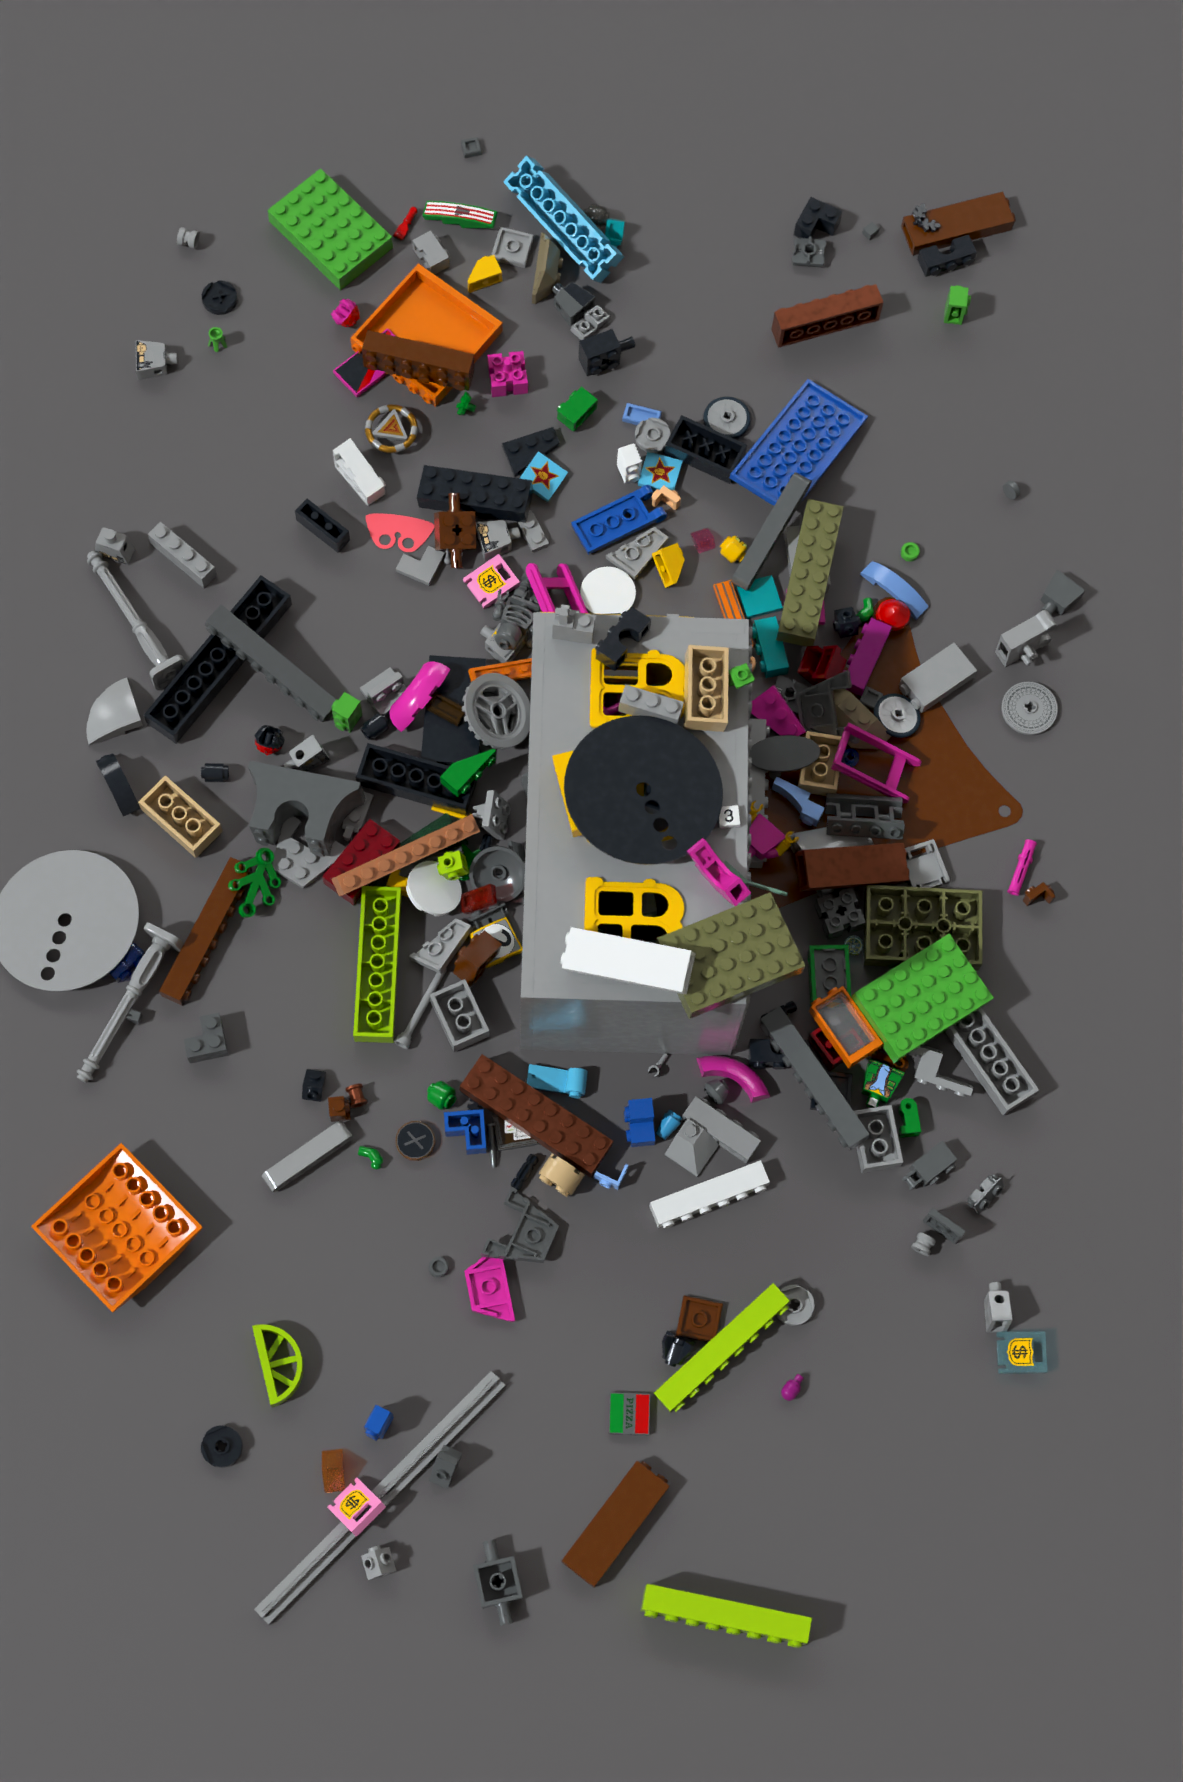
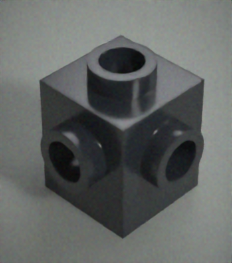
M848 607L834 610L833 628L835 632L838 631L840 638L858 635V627L861 626L860 617L856 616L853 608Z

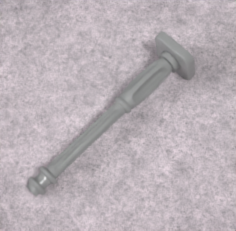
M95 550L91 551L87 555V563L92 565L93 572L101 577L132 625V631L136 635L145 654L155 665L150 671L153 686L156 690L166 688L186 665L185 659L182 655L168 658L161 642L147 626V623L140 619L110 573L108 562L102 560V553Z
M146 923L144 930L153 938L151 941L152 945L139 961L129 985L126 986L127 991L92 1052L87 1059H83V1067L77 1070V1078L85 1083L93 1080L92 1074L95 1069L98 1070L100 1068L98 1064L137 996L142 995V991L156 973L165 951H168L170 948L178 952L181 951L184 943L178 937L151 923Z

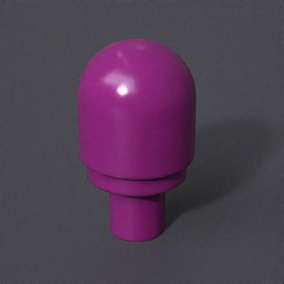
M797 1374L793 1380L787 1381L781 1390L782 1397L787 1401L794 1400L800 1392V1383L804 1378Z

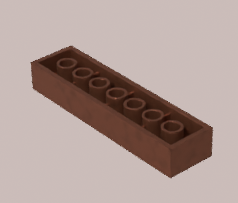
M483 1054L460 1085V1092L536 1140L540 1145L590 1178L613 1144V1140Z

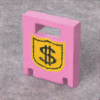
M499 554L463 578L464 583L467 584V587L478 602L482 603L484 609L497 601L499 589H501L503 597L507 591L510 593L520 585V581ZM502 567L510 576L506 581L498 572Z
M358 1478L354 1480L355 1486L350 1484L333 1501L336 1504L334 1507L332 1505L327 1507L356 1537L386 1508ZM370 1505L371 1508L356 1522L355 1519Z

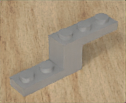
M922 1045L908 1054L917 1057V1054L921 1055L914 1074V1078H917L918 1082L926 1085L928 1083L936 1084V1088L947 1091V1089L954 1090L956 1095L966 1097V1095L971 1096L973 1085L937 1074L943 1051Z

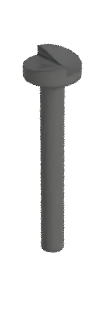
M484 1122V1125L488 1126L491 1168L496 1167L493 1126L496 1125V1122L491 1124Z

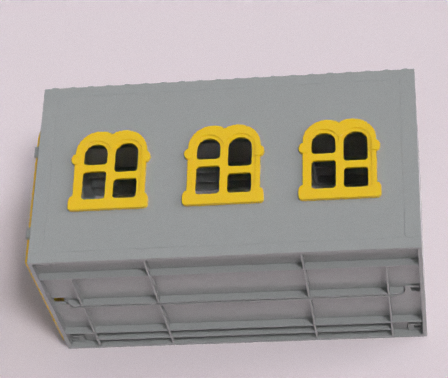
M533 612L520 1049L731 1056L732 1050H735L743 1019H745V1014L747 1013L750 995L689 1019L678 994L675 992L570 972L562 968L561 956L566 951L567 944H565L567 932H570L571 927L598 932L600 924H619L623 928L622 937L631 939V927L633 925L660 926L668 934L735 906L721 896L695 866L696 863L689 854L662 864H634L605 854L592 845L583 835L573 837L552 756L575 750L580 741L598 726L617 718L632 716L628 714L625 716H609L603 713V704H617L620 702L625 684L684 702L685 653L688 645L729 648L728 671L735 666H741L746 663L752 673V663H750L752 657V645H750L752 627L749 626V619L682 617L679 614H667V616L646 615L651 619V627L641 641L638 643L631 638H624L620 641L621 644L628 648L627 658L623 661L628 663H622L617 670L638 671V677L604 676V669H612L596 659V645L600 640H604L607 637V632L611 626L617 625L621 614H591L596 615L592 644L553 639L552 631L555 612ZM752 683L736 689L735 685L730 687L728 684V724L724 732L686 729L705 745L716 762L723 787L722 806L738 805L740 827L719 828V821H717L706 841L723 864L726 860L748 881H751V872H749L751 853H748L749 846H751V834L748 833L751 827V814H749L751 795L749 794L752 782L750 776L752 758L750 757V750L752 748V738H750V731L752 730V719H750V713L752 712V701H750ZM683 704L682 713H681V716H680V719H679V722H678V725L681 726V727H683V728H684V704ZM639 783L636 787L637 793L641 796H644V783ZM666 836L662 839V845L667 850H673L677 846V841L671 836ZM602 891L633 893V915H600L598 913L599 893ZM644 893L663 895L668 901V910L659 917L643 916L642 895ZM751 894L747 896L743 901H741L738 905L750 901Z

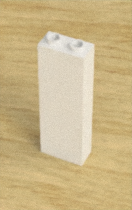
M571 927L570 932H567L565 944H567L566 951L561 956V965L566 971L687 995L695 953L691 950Z

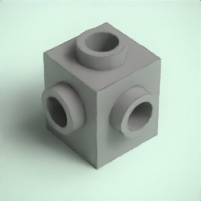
M380 1545L369 1548V1553L361 1556L368 1580L396 1572L389 1547L381 1549Z

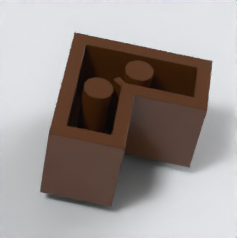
M485 930L480 935L476 934L471 939V944L460 949L458 952L459 957L454 963L456 966L453 973L461 980L465 979L470 987L483 976L486 966L499 954L502 946L499 941Z

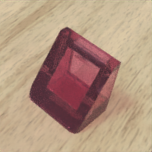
M708 528L691 533L698 553L715 548L714 537Z

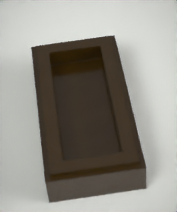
M434 692L432 698L425 706L426 710L456 726H459L465 717V712L462 711L461 705L437 692Z

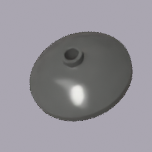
M504 846L488 847L480 851L473 859L469 870L470 883L474 891L487 901H498L499 903L510 901L518 896L524 888L525 863L520 855L510 848ZM496 869H501L503 873L497 874Z

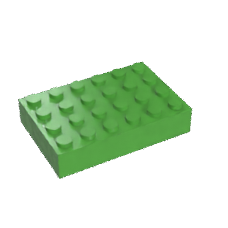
M321 168L267 210L269 222L339 290H342L393 248L392 236Z
M947 934L875 979L851 996L883 1042L882 1047L893 1063H896L981 1009L994 998L950 934Z

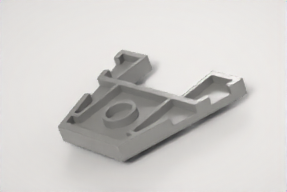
M293 816L282 825L272 865L277 874L304 889L320 877L335 862L346 847L335 841L329 856H316L312 854L307 846L292 838L302 824L301 820Z

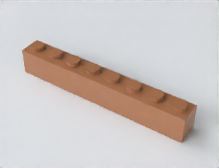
M473 814L342 873L331 880L338 895L342 896L480 832Z

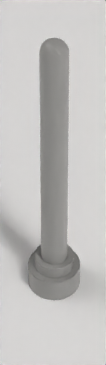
M445 968L442 974L436 973L405 1031L397 1035L394 1042L404 1049L409 1048L412 1042L411 1034L430 1002V994L436 991L447 968Z

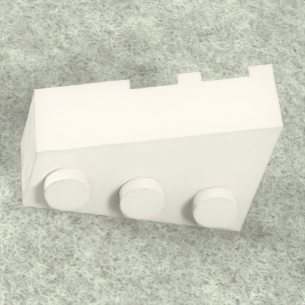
M351 438L333 450L335 468L367 506L385 495V482L381 477L377 476L372 466L366 461Z

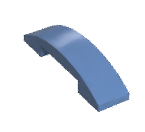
M872 561L860 573L872 585L877 583L896 600L905 603L910 610V615L916 620L929 607L905 580L877 562Z

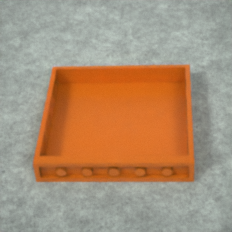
M418 263L350 338L351 347L360 354L367 330L382 333L388 328L396 337L474 354L475 363L503 332V322ZM392 374L399 384L403 383L413 394L417 393L427 404L431 403L435 407L453 388Z

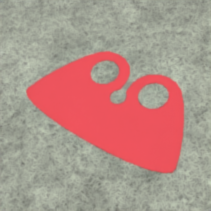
M383 513L366 515V523L375 545L382 549L391 548L395 544V533L399 532L401 534V537L398 538L399 548L404 552H413L428 539L434 530L433 523L414 517ZM382 535L390 536L391 542L388 545H382L379 542V538ZM405 538H411L414 541L412 548L403 547L402 542Z

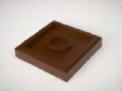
M683 1296L676 1335L708 1343L717 1335L723 1304Z

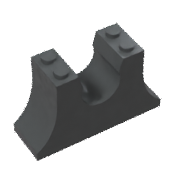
M254 761L249 762L248 769L254 783L257 785V800L249 825L256 842L265 846L268 844L275 845L281 835L283 823L290 817L304 816L308 818L305 825V839L310 852L316 856H329L335 835L343 820L354 809L364 805L365 795L361 783Z

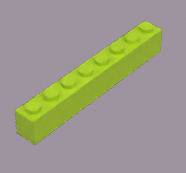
M772 1283L658 1388L654 1395L669 1412L673 1410L677 1412L685 1405L683 1400L688 1396L690 1398L695 1396L700 1391L698 1387L703 1382L708 1384L715 1377L713 1373L718 1368L723 1370L730 1363L728 1359L733 1354L737 1357L745 1349L743 1345L747 1341L752 1343L759 1336L757 1332L761 1328L767 1329L774 1322L772 1319L777 1314L781 1316L789 1309L787 1304H789L790 1300Z

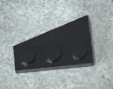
M554 427L504 442L502 447L513 475L516 477L523 469L528 467L538 451L545 456L558 447L560 442Z

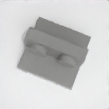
M391 667L360 687V691L376 712L384 716L389 714L391 705L407 689L403 684L402 675L399 671L395 673Z

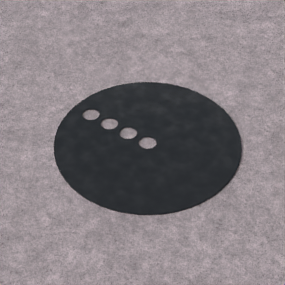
M652 716L621 717L606 722L592 730L580 741L573 751L564 777L566 805L574 824L581 834L605 854L634 864H662L686 856L688 854L687 850L702 838L706 840L719 819L722 808L723 787L720 772L705 745L683 727ZM639 783H647L651 787V793L648 796H641L637 793L636 787ZM650 800L656 801L660 806V810L656 814L648 813L645 810L646 802ZM658 818L665 819L668 823V829L664 832H658L655 830L653 822ZM671 836L677 841L676 848L673 850L665 849L662 845L664 837Z

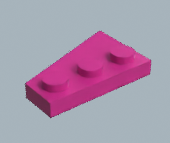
M775 686L770 687L752 700L751 714L758 719H766V725L770 726L780 736H801L806 732Z

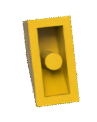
M494 255L484 256L477 260L468 279L469 293L502 282V271Z
M678 543L652 553L665 588L677 583L684 563L683 552Z

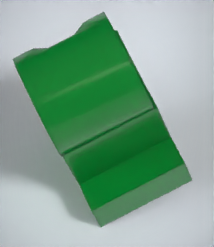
M905 1098L898 1107V1113L902 1117L903 1126H900L898 1130L899 1138L916 1137L921 1133L917 1104L913 1099Z

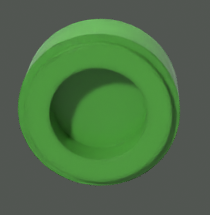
M913 542L905 543L901 549L902 558L909 562L916 560L920 553L918 545Z

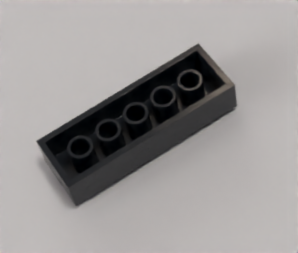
M424 465L417 493L419 508L448 512V494L460 493V510L475 511V516L527 523L534 490L532 480Z
M367 743L356 775V781L360 782L363 787L463 815L467 814L477 783L474 780L470 784V789L465 794L457 797L441 784L440 776L450 766Z

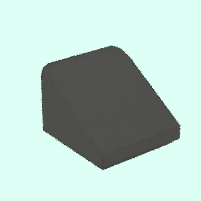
M508 841V848L519 854L525 862L522 844Z

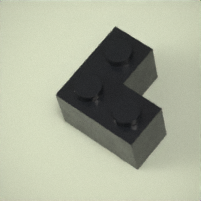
M810 197L795 224L794 236L809 239V236L813 237L816 229L833 236L841 221L842 210Z

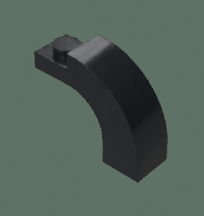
M112 753L97 760L96 763L122 815L126 816L141 809L115 755Z

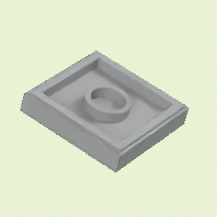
M500 227L491 255L495 256L497 262L525 268L534 235Z

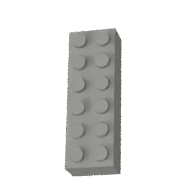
M982 1008L944 1031L1003 1116L1035 1096L1039 1091Z

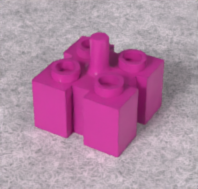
M523 351L509 352V357H502V353L487 355L492 397L506 396V392L513 391V395L528 393V380Z

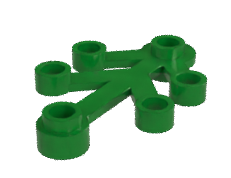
M269 848L259 849L254 858L245 862H238L234 866L235 871L241 874L246 872L248 868L257 865L254 873L240 879H233L228 883L231 891H237L242 886L251 883L245 903L239 906V914L244 918L252 917L256 912L253 902L259 887L263 895V905L271 906L275 903V897L271 894L268 886L272 889L278 888L281 885V880L277 877L273 868L274 853ZM262 854L266 856L265 861L262 859ZM240 864L243 866L242 871L239 869ZM264 870H266L270 878L268 880V885L263 876ZM273 879L277 882L276 886L272 883ZM233 882H236L237 888L233 887ZM267 897L270 898V900H271L270 903H268V902L266 901V898H267ZM244 907L248 909L247 914L243 910Z

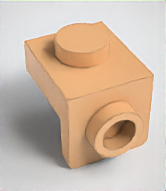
M664 485L660 490L657 489L651 497L653 507H656L662 500L675 511L681 502L680 495Z

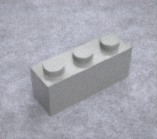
M625 684L618 712L632 716L657 717L678 725L684 702Z

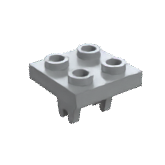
M487 790L485 804L473 806V809L477 811V813H472L473 817L482 819L480 820L482 827L497 840H504L508 829L507 818L510 814V804L496 791Z

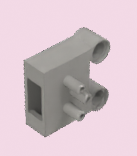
M1043 610L1034 617L1001 634L995 653L1005 667L1019 659H1022L1025 665L1028 666L1032 663L1030 658L1036 659L1038 657L1035 650L1044 647L1052 640L1049 632L1054 630L1057 624L1048 610Z

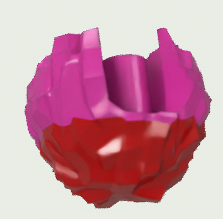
M342 299L339 301V306L331 313V316L337 325L344 327L354 326L357 323L356 321L360 319L359 308L355 302L349 299Z

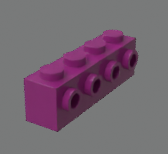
M871 618L869 624H864L861 631L864 634L862 640L858 638L854 647L857 651L855 655H850L847 662L850 665L848 670L850 671L852 687L845 688L846 690L862 696L892 626Z

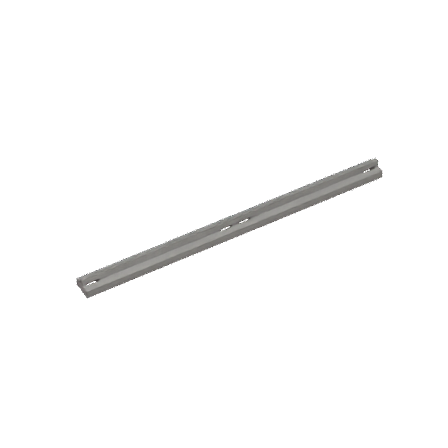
M490 1371L371 1492L387 1506L438 1455L443 1445L447 1446L505 1387L500 1378ZM495 1383H497V1384L488 1392V1390H489ZM395 1485V1487L386 1495V1493ZM369 1505L355 1519V1521L357 1522L371 1508V1506ZM340 1522L254 1610L269 1625L356 1536ZM274 1606H276V1607L266 1616V1614H267Z

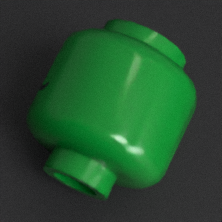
M444 1081L432 1083L427 1089L428 1101L440 1110L450 1109L456 1102L455 1089Z

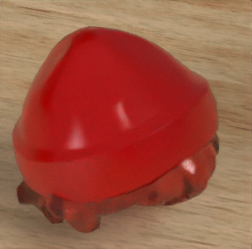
M888 599L883 601L875 610V620L892 626L890 632H895L910 624V610L905 603L896 599Z

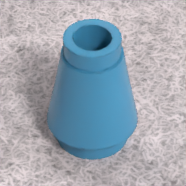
M671 1110L664 1113L656 1134L666 1140L681 1124L682 1118Z

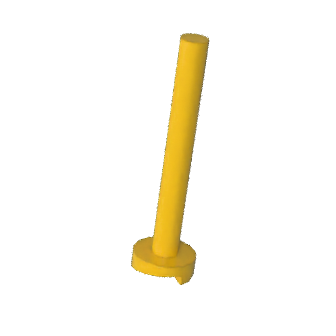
M434 806L431 808L433 811L460 819L467 816Z

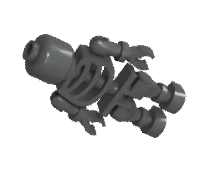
M526 572L523 573L520 579L519 588L511 596L510 605L506 606L505 603L508 600L509 591L503 597L501 589L498 591L493 619L495 621L501 620L500 628L495 635V641L503 650L515 649L522 635L525 636L528 632L533 635V612H539L540 606L534 594L532 597L528 596L527 591H529L531 584ZM547 589V590H548V593H549V595H550L551 592H552V589Z

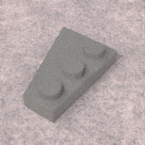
M653 527L636 537L634 541L627 545L624 544L617 551L606 555V559L630 577L636 579L653 559L652 553L660 550L669 540V537Z
M454 919L438 932L436 938L431 942L427 941L422 945L423 948L417 953L413 952L409 958L413 962L442 974L473 928L470 924Z

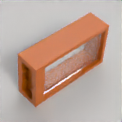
M844 986L839 989L837 987L831 989L827 993L828 996L823 999L821 997L815 999L811 1003L812 1006L809 1012L849 1069L881 1049L883 1042Z

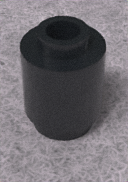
M377 713L363 723V727L360 730L368 740L375 739L389 728L387 725L389 721L383 714L379 715Z
M205 763V767H201V778H205V782H224V780L229 779V766L224 765V763Z

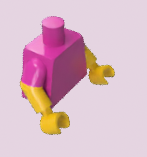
M753 801L750 807L751 811H749V814H751V827L748 834H751V846H749L748 853H751V858L755 855L760 860L779 857L791 846L790 843L798 842L799 837H795L792 841L790 836L794 831L784 835L760 813L757 815L756 813L763 809V804L760 805L759 809H756L754 807L756 801Z

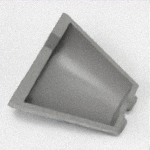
M827 827L797 832L790 836L792 841L795 837H799L798 842L790 843L793 853L808 849L874 845L869 837L827 835ZM836 889L816 890L819 897H824L832 894Z

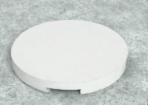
M601 567L591 571L584 578L580 595L587 611L591 614H622L633 606L636 589L630 576L621 569Z
M421 862L410 871L407 879L406 890L409 899L420 911L423 910L434 916L449 914L458 906L461 900L462 889L459 879L450 881L440 875L437 869L439 862Z

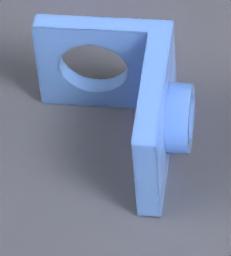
M625 1164L618 1181L597 1171L594 1174V1179L600 1181L599 1184L605 1188L610 1189L613 1187L618 1190L627 1172L628 1165Z

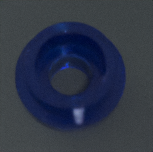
M850 748L845 749L841 762L850 767L857 765L859 762L858 752ZM847 755H852L853 759H848Z

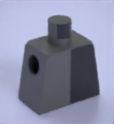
M558 282L552 287V291L556 294L554 306L569 326H572L595 306V296L574 282H570L566 287H563Z

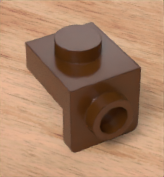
M1042 882L1036 888L1031 886L1027 889L1022 901L1028 906L1043 896L1050 904L1055 898V893L1049 885Z

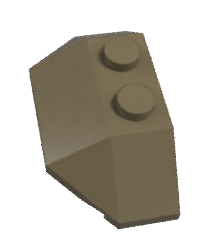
M541 232L532 304L538 303L553 293L552 287L556 283H560L561 273H558L559 268L562 269L563 265L560 249L544 232Z
M846 689L833 690L838 727H846L848 723H851L886 742L892 737L886 733V728L878 718L852 693ZM859 739L858 744L849 741L847 743L851 748L878 750V748Z

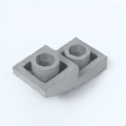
M596 305L585 313L583 319L572 325L570 331L580 340L589 338L606 323L610 315L599 305Z

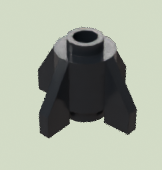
M667 1330L662 1340V1358L665 1359L667 1365L672 1367L681 1365L692 1353L696 1342L684 1339Z

